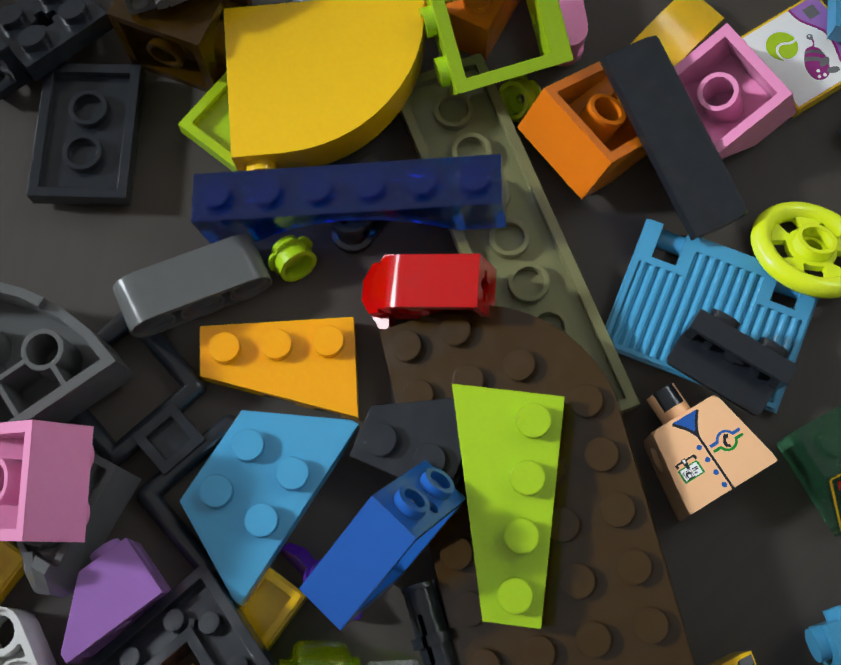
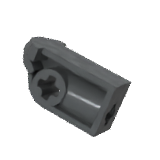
M95 454L94 462L90 469L88 495L90 518L86 525L85 543L16 541L23 558L24 572L34 592L58 598L74 593L78 572L92 562L90 555L105 543L141 482V478Z

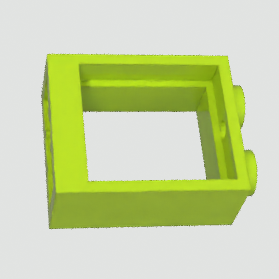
M424 0L426 7L419 8L420 16L424 18L425 35L427 38L435 37L440 57L433 59L439 85L441 88L449 87L451 96L574 60L559 0H526L540 57L469 78L465 76L446 7L447 3L457 0Z

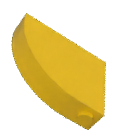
M311 0L223 9L231 158L240 177L247 176L249 179L262 181L273 179L279 173L303 171L327 165L350 155L377 137L404 107L419 77L425 48L424 18L420 16L419 8L424 7V0Z

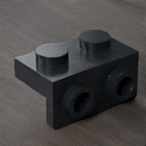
M700 309L689 320L666 358V363L753 416L760 415L775 390L789 385L799 365L787 359L789 352L778 343L765 337H759L756 341L739 331L738 329L741 324L732 316L717 309H711L710 313Z

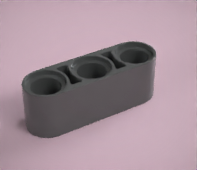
M239 234L127 274L116 281L112 290L130 334L136 338H144L251 299L266 291L273 281L252 236Z

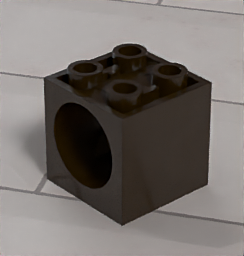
M113 0L106 14L132 64L142 65L143 69L148 72L208 92L227 71L223 9L253 6L252 0H187L172 7L169 5L168 8L159 10L156 7L155 9L131 16L123 0Z

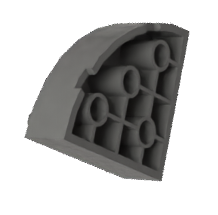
M0 282V423L23 420L67 423L135 377L134 373L112 346L64 308L26 288Z

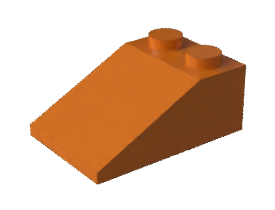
M600 61L543 88L517 127L581 200L614 181L647 155Z

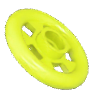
M796 201L779 203L765 209L754 221L750 234L754 255L763 269L777 282L800 294L825 299L841 297V267L834 265L837 256L841 257V216L825 207ZM792 222L798 229L787 233L780 224ZM774 245H783L788 257L783 258ZM804 270L821 271L823 277L805 273Z

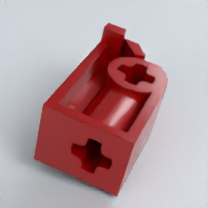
M480 253L385 254L380 262L372 264L363 281L362 303L380 330L395 326V320H414L442 310H473L481 317H489L490 305L495 306L497 269Z

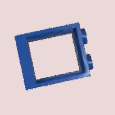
M425 459L370 497L299 589L341 631L395 585L467 498L455 488L454 482L444 471L433 467Z

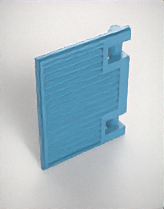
M646 219L605 325L618 354L699 384L666 363V358L689 320L700 309L710 313L711 309H717L736 319L741 324L738 330L757 341L759 337H765L783 346L789 352L787 359L793 363L796 362L819 298L803 295L783 286L763 269L756 257L701 237L691 240L689 235L684 237L664 230L663 223ZM657 248L679 256L676 265L652 257L654 249ZM773 291L796 299L794 309L770 301ZM786 386L775 390L764 410L777 413Z

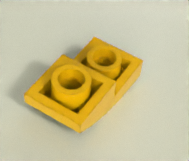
M673 0L631 44L646 37L656 35L660 39L672 65L676 66L717 28L724 17L704 0Z

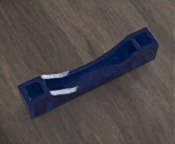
M501 154L194 174L191 223L210 244L239 234L251 235L254 242H259L274 234L298 227L355 220L404 221L435 225L453 230L507 227L506 185Z

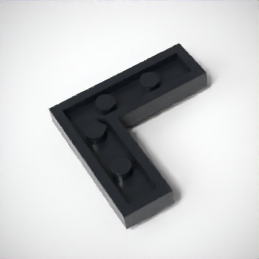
M203 562L85 665H177L192 651L200 665H277V663L237 602L232 599L216 570Z

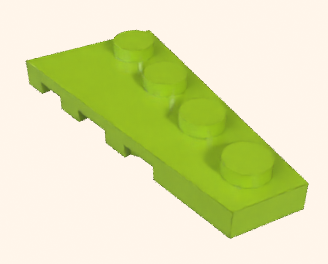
M452 384L482 622L541 629L565 396Z

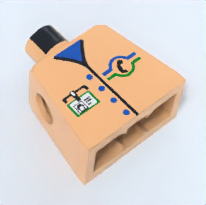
M671 383L647 399V402L663 426L650 433L643 441L644 447L679 522L778 461L763 442L715 395L690 408L675 384Z

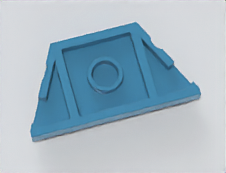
M242 410L184 493L180 503L235 602L245 606L360 430L358 423L347 419Z

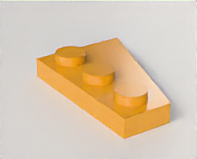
M354 317L200 326V377L206 382L259 396L267 395L294 402L301 407L313 410L317 408L340 414L343 418L359 421Z

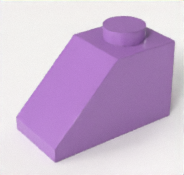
M118 538L112 539L97 548L90 555L92 562L78 572L61 649V656L66 664H85L171 591V588L140 543L128 538H124L122 541Z

